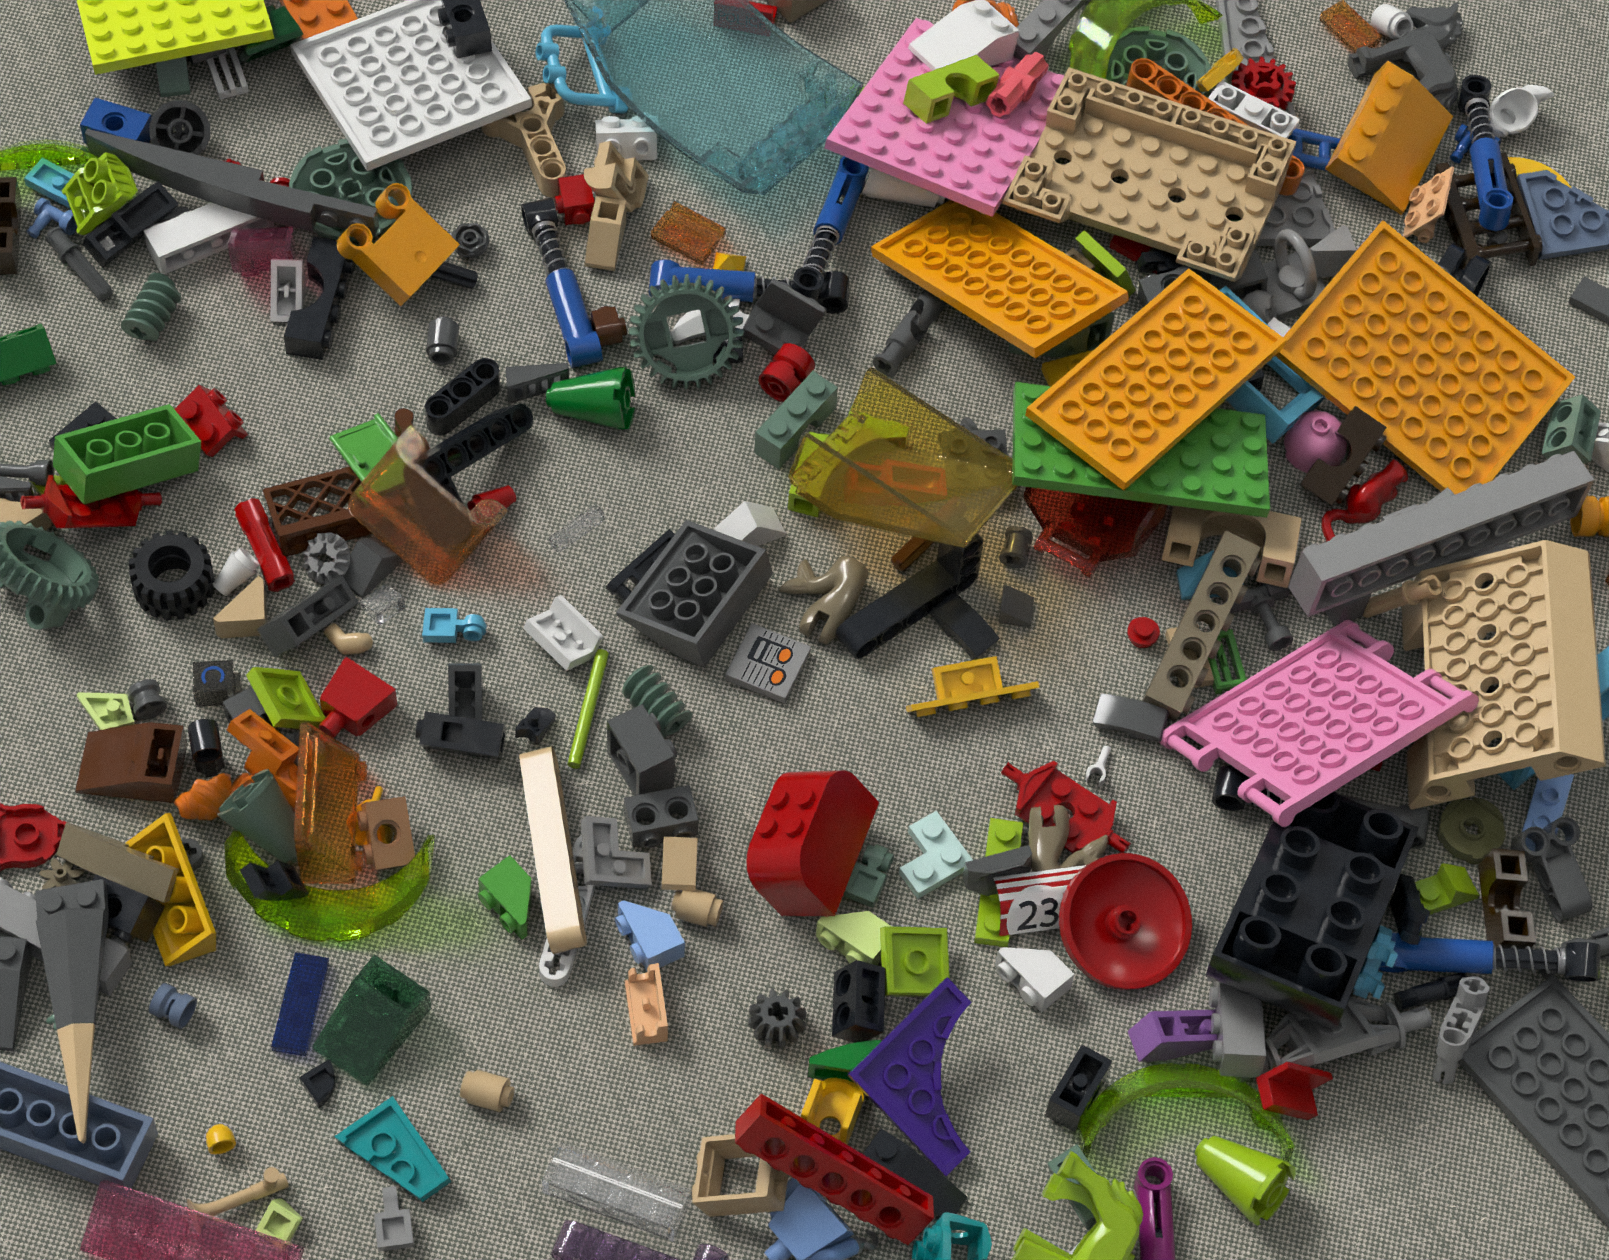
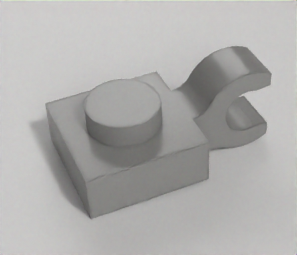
M396 1186L382 1188L384 1212L374 1213L378 1252L414 1247L410 1209L399 1210Z

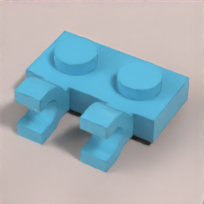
M1379 925L1353 988V994L1366 999L1370 992L1373 994V997L1380 999L1385 987L1381 982L1383 973L1378 971L1380 964L1383 961L1386 963V966L1393 968L1398 956L1397 952L1393 950L1396 942L1391 940V929Z

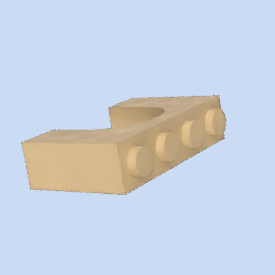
M1173 506L1162 560L1193 567L1198 544L1207 537L1223 535L1225 530L1261 547L1258 552L1261 562L1258 567L1257 582L1288 588L1295 562L1302 518L1269 511L1267 518Z

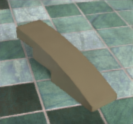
M69 822L65 824L56 854L93 874L164 903L170 901L179 871L178 868L153 860L154 856L129 848V844Z

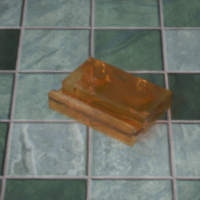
M676 201L672 203L671 209L665 212L651 230V239L701 265L705 263L718 246L720 239L726 235L725 227Z

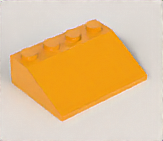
M1387 61L1374 74L1325 170L1402 215L1410 202L1411 192L1418 186L1453 116L1413 75Z

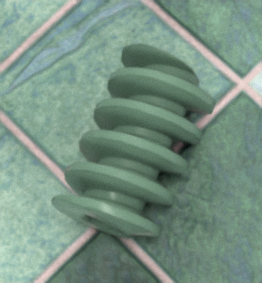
M154 272L149 275L148 281L145 282L142 291L139 292L136 300L133 302L131 310L127 312L125 319L120 324L121 329L126 334L136 339L157 341L160 336L159 332L165 328L164 322L169 321L171 318L170 313L175 311L176 303H179L182 299L175 283L169 277L162 273Z
M646 665L640 667L628 677L622 688V693L627 699H630V704L634 708L643 704L648 714L653 713L659 721L661 735L666 737L682 729L691 720L693 714L689 710L682 712L685 704L682 701L675 702L677 694L674 691L667 693L669 690L668 683L662 682L659 684L662 676L659 673L651 674L654 667Z

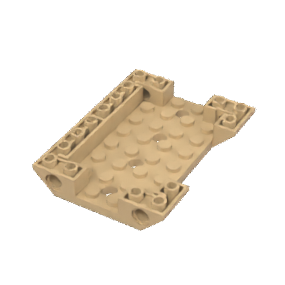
M1068 67L1047 110L1046 126L1039 138V142L1031 157L1024 156L1002 204L1057 223L1070 219L1177 255L1176 263L1235 282L1242 277L1280 193L1296 141ZM1058 158H1066L1070 161V163L1061 165L1058 164L1055 160ZM1120 176L1127 181L1119 184L1115 183L1112 178ZM1177 195L1182 197L1184 201L1176 203L1171 201L1169 197ZM1235 214L1241 217V220L1233 222L1228 220L1226 216Z
M1542 540L1420 571L1414 582L1429 575H1435L1441 583V588L1436 589H1440L1441 592L1438 595L1422 599L1417 605L1411 606L1406 604L1402 606L1403 648L1405 651L1424 647L1425 670L1434 669L1442 675V679L1462 691L1469 690L1476 694L1479 702L1472 712L1462 711L1443 725L1438 726L1419 738L1407 751L1410 809L1475 796L1474 779L1526 767H1532L1540 781L1605 767L1606 760L1589 552L1553 541ZM1493 580L1489 587L1480 589L1484 582ZM1496 632L1493 638L1483 640L1487 633ZM1499 684V687L1494 692L1485 693L1489 686ZM1502 738V741L1497 746L1488 747L1493 739Z

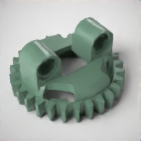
M685 274L683 283H679L676 275H673L672 285L669 286L662 279L660 281L661 290L652 285L650 286L651 298L644 294L641 295V301L645 304L644 306L635 304L634 311L640 314V316L630 317V322L638 325V327L629 328V335L637 336V338L630 341V346L640 347L634 353V357L636 359L644 356L640 367L644 369L650 365L652 367L649 373L651 378L659 372L661 374V384L667 378H671L672 388H675L678 380L683 381L684 389L687 390L689 381H694L699 389L701 379L705 378L708 384L711 385V374L715 373L719 378H722L723 372L721 367L723 366L728 370L732 368L728 358L737 360L739 354L733 348L743 347V342L735 339L744 335L743 329L736 328V326L743 323V317L733 316L739 312V306L729 307L733 300L732 295L722 298L724 287L721 286L714 291L712 290L713 280H710L704 286L699 275L695 283H690L688 274ZM700 310L707 340L673 347L674 342L668 316ZM728 339L727 347L723 346L722 351L716 357L717 363L715 364L713 355L719 349L721 343ZM654 355H661L664 359L672 362L676 366V374L671 372L672 367L664 364L662 361L658 360L655 362L653 360Z
M13 521L0 522V588H8L17 595H25L29 598L25 605L27 607L25 617L31 628L41 630L61 627L72 608L77 610L78 606L84 608L86 604L89 605L99 586V576L96 574V568L91 566V560L84 558V552L77 551L75 544H68L64 541V538L55 536L54 532L49 533L45 531L42 526L36 528L32 523L24 525L21 521L16 523ZM28 544L52 556L49 561H44L26 553L23 549Z

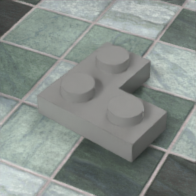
M585 816L581 819L584 884L647 889L652 885L650 853L619 850L617 818Z

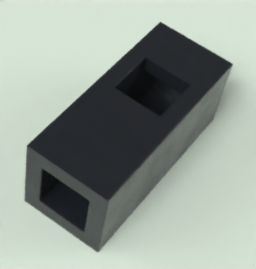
M425 711L424 719H418L415 737L420 739L419 744L423 748L501 760L507 727L501 723Z

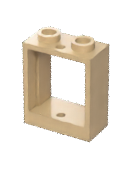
M735 1134L702 1137L700 1151L697 1154L698 1167L695 1184L692 1187V1203L708 1217L784 1211L788 1174L773 1169L766 1161L760 1158L754 1193L720 1195L725 1159L754 1157L756 1155L746 1153L739 1145L735 1144Z

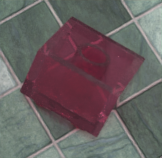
M294 227L232 229L228 241V251L233 273L240 272L241 276L245 277L259 275V271H271V259L297 260Z

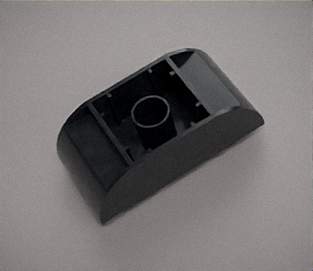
M1335 791L1296 814L1292 823L1286 827H1282L1273 821L1213 952L1206 977L1336 1031L1419 827L1400 820L1398 816L1388 810L1372 809L1340 796Z

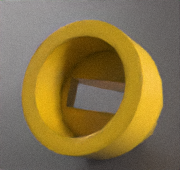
M216 1124L209 1128L206 1133V1144L211 1154H223L236 1146L234 1134L226 1125Z

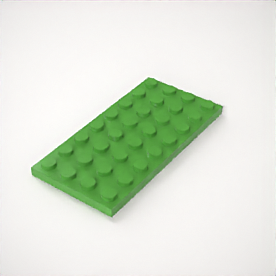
M1015 382L1013 389L1012 485L1267 518L1270 511L1265 414L1216 408L1123 491L1025 416L1027 407L1051 386Z

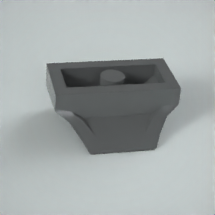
M1027 845L965 862L963 880L966 888L985 896L997 894L998 891L993 879L994 877L1029 873L1031 871V848Z

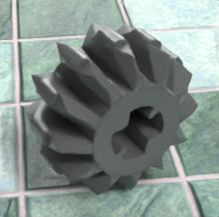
M773 988L769 991V998L762 994L757 996V1004H752L749 1008V1014L752 1017L748 1020L750 1029H755L754 1037L756 1040L766 1037L765 1045L767 1047H770L773 1041H778V1045L782 1049L785 1047L786 1039L793 1043L798 1040V1033L805 1031L806 1023L803 1020L807 1014L806 1009L800 1007L801 1000L799 996L789 1000V991L787 989L782 992V996H779Z

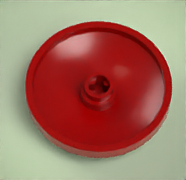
M1118 853L1092 861L1073 877L1061 901L1059 928L1066 952L1083 974L1105 987L1133 990L1147 987L1163 980L1180 964L1187 952L1191 939L1192 915L1185 891L1168 869L1155 860L1139 854Z

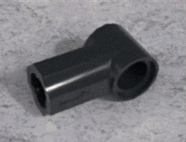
M213 719L196 720L188 726L191 754L196 771L204 774L206 778L217 776L219 771L225 767L218 723Z

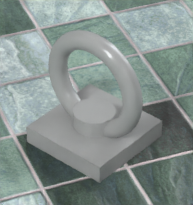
M1283 229L1276 236L1274 245L1276 260L1262 264L1268 277L1267 292L1274 296L1271 299L1273 307H1277L1276 319L1279 321L1305 312L1326 287L1321 277H1317L1315 263L1306 242L1296 231L1291 229ZM1287 242L1291 243L1295 248V253L1287 255Z

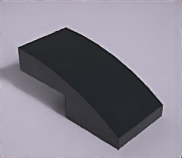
M955 592L929 611L948 637L954 635L972 660L1000 639L988 623Z
M277 860L268 868L250 862L240 869L255 898L283 901L302 898L309 894L295 867Z

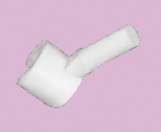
M1103 746L1096 764L1088 767L1085 778L1086 782H1088L1091 774L1096 773L1101 776L1098 787L1103 786L1106 777L1105 763L1111 751L1109 746Z

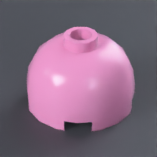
M1314 410L1305 412L1285 434L1286 458L1295 468L1305 473L1310 470L1318 458L1328 465L1339 466L1344 459L1347 442L1335 434L1342 423L1334 415L1325 411Z

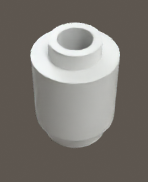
M1382 4L1372 14V28L1393 40H1397L1413 30V21L1410 15L1392 5Z

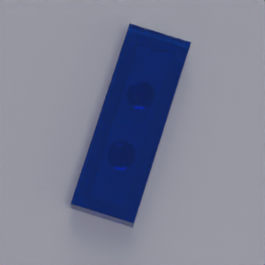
M295 952L271 1045L272 1051L307 1056L329 967V958Z

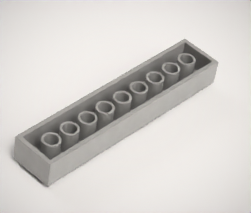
M1575 451L1564 455H1553L1547 461L1537 465L1533 463L1528 464L1520 471L1509 475L1507 473L1501 474L1488 483L1474 484L1466 491L1458 494L1449 493L1439 501L1430 504L1422 503L1409 512L1392 514L1382 522L1365 524L1357 531L1349 534H1338L1330 541L1319 545L1317 543L1311 544L1302 550L1288 587L1307 617L1416 577L1422 570L1459 561L1576 517L1594 482V478Z

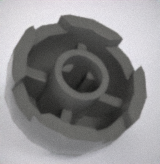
M172 100L162 104L154 112L149 124V136L154 145L199 155L206 149L210 140V123L206 114L197 105L186 100Z

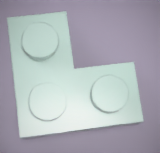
M934 811L909 826L908 833L924 854L900 867L899 874L916 898L919 899L962 874L965 862L972 861L973 859L939 813Z

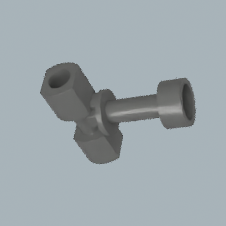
M1261 582L1260 586L1247 589L1240 604L1234 602L1230 610L1231 613L1250 609L1252 614H1260L1268 630L1264 639L1271 651L1281 650L1293 641L1288 627L1279 625L1271 609L1275 601L1288 597L1289 587L1284 588Z

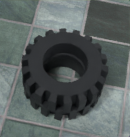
M173 530L166 531V535L162 536L158 532L152 535L153 539L150 541L145 538L140 542L141 548L136 547L132 552L133 558L129 560V575L136 601L140 603V607L145 612L150 610V614L153 617L157 618L159 615H163L164 620H171L172 616H177L178 620L185 619L184 614L190 613L192 616L198 613L197 607L204 608L208 604L207 598L212 597V583L215 581L210 554H208L206 546L203 543L199 544V539L195 536L188 538L187 533L182 531L178 535H175ZM170 569H181L187 572L184 577L173 582H164L156 579L161 573Z

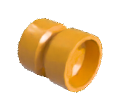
M1586 496L1577 516L1570 519L1571 531L1575 537H1593L1597 532L1599 536L1609 537V496L1601 497L1599 501L1595 496Z

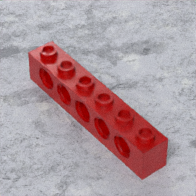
M760 1094L736 1120L735 1144L739 1145L743 1151L756 1155L766 1161L773 1169L783 1171L796 1179L802 1186L815 1190L825 1196L832 1204L840 1205L854 1213L861 1221L869 1222L876 1226L888 1237L909 1245L934 1219L932 1195L765 1095Z

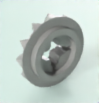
M318 533L317 537L308 540L309 545L302 552L305 557V563L302 567L307 570L309 578L320 584H327L335 578L346 574L351 557L349 547L342 537L334 533ZM326 553L331 558H334L335 561L324 562L323 564V561L317 557L320 554Z

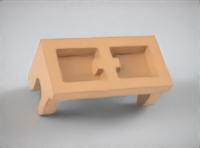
M659 963L649 964L647 972L643 974H637L636 969L631 968L628 971V980H625V990L633 1046L667 1042L668 1023Z

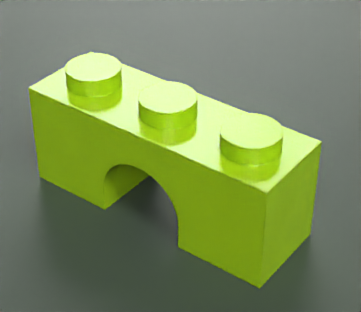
M974 55L909 79L903 104L927 124L949 115L953 97L964 100L971 107L986 102L988 96L997 87L999 74L978 55Z

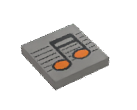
M751 623L725 674V680L785 704L811 653V646Z

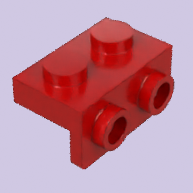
M198 385L174 410L201 440V449L204 453L214 457L234 436L244 439L248 434L241 426L244 423L238 414L227 408L225 405L227 399L220 391L215 388L210 390Z

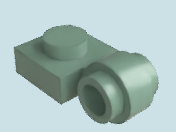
M869 844L862 858V863L865 865L856 862L843 894L844 897L874 908L887 881V874L885 873L889 871L894 859V854L889 852V848L879 844H875V846Z

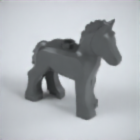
M1458 2L1447 9L1445 7L1422 8L1416 6L1408 8L1406 13L1410 15L1413 26L1417 29L1407 32L1401 38L1391 41L1382 47L1369 48L1363 46L1357 48L1356 53L1349 54L1348 68L1354 78L1376 73L1389 61L1413 75L1445 108L1450 109L1457 100L1459 91L1455 85L1457 77L1456 71L1452 66V59L1442 49L1446 48L1449 44H1453L1462 33L1463 27L1461 26L1463 21L1460 18L1461 14L1457 12Z

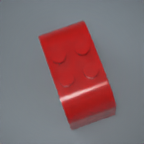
M846 770L798 771L782 774L776 780L748 847L746 859L747 872L753 887L781 916H835L879 801L854 774Z

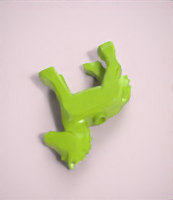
M1070 1150L1057 1174L1053 1173L1041 1196L1051 1201L1068 1199L1080 1202L1091 1211L1096 1223L1083 1237L1072 1255L1024 1228L1013 1247L1016 1253L1011 1260H1134L1135 1255L1131 1252L1138 1239L1139 1226L1143 1219V1211L1139 1201L1132 1190L1129 1192L1126 1190L1123 1181L1119 1182L1114 1178L1110 1185L1109 1180L1092 1171L1076 1153ZM1065 1178L1075 1179V1180H1077L1080 1184H1076V1183L1070 1182V1181H1068V1180L1065 1179Z

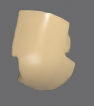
M611 141L600 143L594 161L595 167L584 169V179L597 196L626 200V212H632L634 209L640 208L644 201L649 175L635 157L624 159Z

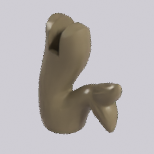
M841 556L824 575L816 577L809 562L804 559L798 566L797 577L785 582L779 591L794 595L807 593L820 595L827 593L806 610L799 624V632L809 637L819 619L826 621V624L821 632L819 642L828 645L836 636L837 628L849 618L869 573L868 569L856 559Z
M1054 805L1053 821L1055 826L1042 827L1044 821L1041 815V807L1031 808L1028 836L1029 846L1032 851V872L1088 865L1092 861L1099 859L1105 852L1108 844L1107 835L1088 843L1080 851L1072 853L1061 864H1058L1070 830L1067 809L1061 805Z

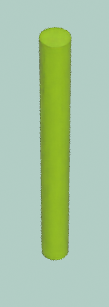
M598 649L595 653L567 763L569 767L578 769L581 766L609 655L603 649Z

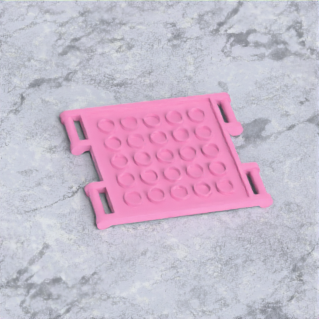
M1345 620L1164 729L1160 744L1167 749L1176 750L1191 760L1192 765L1201 772L1208 771L1212 767L1214 760L1220 757L1249 777L1248 780L1239 786L1237 791L1238 797L1247 803H1254L1272 815L1274 822L1282 827H1286L1292 823L1296 814L1312 806L1333 791L1338 790L1346 783L1391 757L1412 742L1417 741L1433 729L1443 725L1462 711L1472 712L1477 707L1479 698L1471 691H1462L1442 679V675L1434 669H1427L1413 678L1387 662L1393 656V645L1385 640L1378 641L1360 630L1358 624L1351 620ZM1187 735L1204 748L1198 750L1181 738ZM1266 788L1285 802L1279 805L1260 791Z

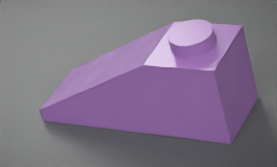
M1215 1009L1150 1011L1128 1030L1138 1061H1166L1213 1049L1214 1040H1217V1034H1211L1212 1013H1215Z

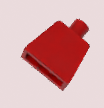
M345 657L321 694L320 706L326 718L318 726L320 731L330 739H334L343 728L354 736H361L397 706L396 689L348 657Z

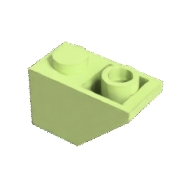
M870 911L824 916L817 921L816 937L827 949H835L843 954L849 963L859 960L878 965L881 961L880 928L891 925Z

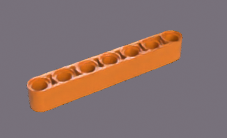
M1140 58L1132 63L1126 86L1247 125L1152 60ZM1292 155L1283 186L1279 193L1284 196L1293 195L1297 192L1305 171L1303 163L1294 155Z

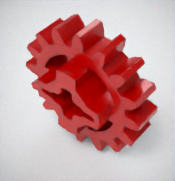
M1260 57L1259 62L1256 63L1252 58H1249L1247 66L1240 63L1238 70L1233 72L1231 85L1277 108L1280 107L1286 110L1288 103L1293 100L1296 81H1292V72H1284L1285 64L1276 66L1275 59L1272 58L1267 63L1264 57Z

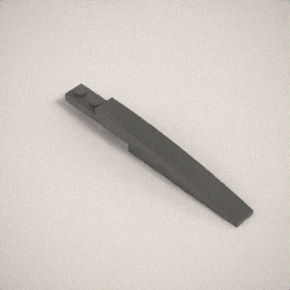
M87 129L85 132L89 153L101 157L105 152L114 154L135 174L155 182L159 180L162 185L232 210L308 231H313L316 222L328 227L347 229L352 224L360 223L367 226L373 236L376 235L379 228L377 208L265 182L263 170Z

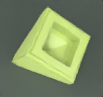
M281 1198L274 1199L268 1206L256 1232L281 1248L286 1249L303 1218L285 1200Z

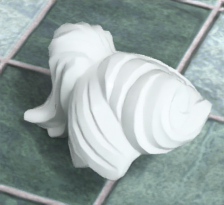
M1529 84L1522 88L1516 87L1502 92L1493 100L1489 107L1490 125L1493 127L1492 133L1494 136L1505 138L1509 134H1518L1525 131L1538 115V103L1553 97L1554 93L1547 87Z

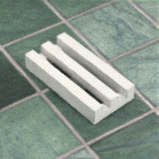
M234 47L227 48L225 53L206 60L220 100L249 92ZM225 55L230 56L240 87H235ZM213 58H219L229 90L224 91Z

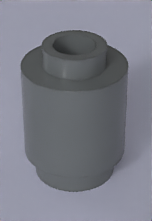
M438 317L428 325L426 352L429 355V360L434 364L448 365L453 362L454 357L457 355L460 327L449 317Z

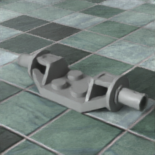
M1353 997L1349 998L1336 1031L1294 1013L1287 1014L1270 1036L1265 1038L1266 1059L1262 1074L1285 1062L1310 1067L1363 1050H1367L1370 1056L1392 1047L1398 1050L1403 1049L1406 1045L1405 1033L1431 1027V1014L1425 1005L1399 1013L1391 1002L1384 1003L1381 1007ZM1367 1019L1380 1021L1383 1025H1371ZM1287 1042L1289 1054L1280 1059L1277 1050ZM1236 1077L1239 1083L1253 1079V1077Z

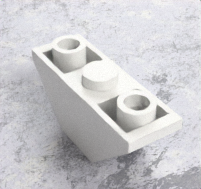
M1220 81L1208 97L1247 125L1287 139L1300 122L1299 118L1224 81Z

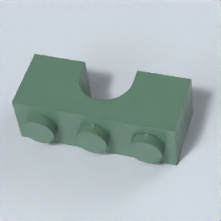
M812 371L755 432L754 453L777 469H780L798 450L800 437L807 426L811 424L818 428L836 409L838 387Z

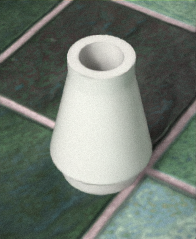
M239 548L236 552L232 551L212 585L221 594L228 596L234 589L257 573L255 569L260 564L243 548Z

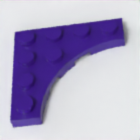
M948 977L847 1074L944 1177L971 1152L954 1130L948 1114L945 1112L941 1096V1059L943 1049L955 1023L972 1003Z

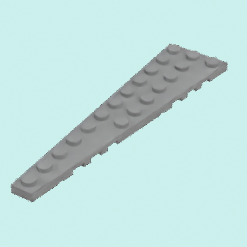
M1216 0L1222 55L1224 56L1233 48H1237L1244 57L1241 63L1246 66L1249 58H1252L1255 63L1259 62L1260 57H1264L1267 63L1272 58L1274 59L1272 44L1268 42L1264 21L1261 20L1257 10V0ZM1238 66L1225 77L1226 83L1231 85L1233 72L1238 70ZM1289 102L1287 109L1283 111L1296 117L1293 105ZM1303 142V154H1307L1305 150L1306 144ZM1304 166L1305 171L1296 193L1289 196L1278 195L1256 246H1274L1276 236L1283 229L1296 231L1304 239L1307 246H1314L1335 231L1328 208L1324 206L1322 200L1323 193L1320 184L1317 185L1314 168Z

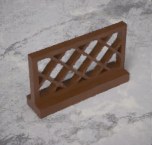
M351 467L262 489L279 540L280 549L286 557L304 552L309 545L308 540L317 537L318 533H334L348 541L408 525L402 495L399 494L397 489L387 493L392 497L376 501L370 493L367 497L355 493L358 487L364 484ZM344 479L353 481L348 489L336 486L337 482ZM317 487L322 489V491L315 498L305 494L307 489ZM330 492L341 496L336 505L324 501ZM282 495L291 497L285 506L273 502L272 498ZM299 500L310 504L305 513L293 509ZM349 500L361 504L348 509L343 508ZM318 508L330 512L329 514L317 517L312 516ZM287 516L299 520L298 522L281 526V523Z

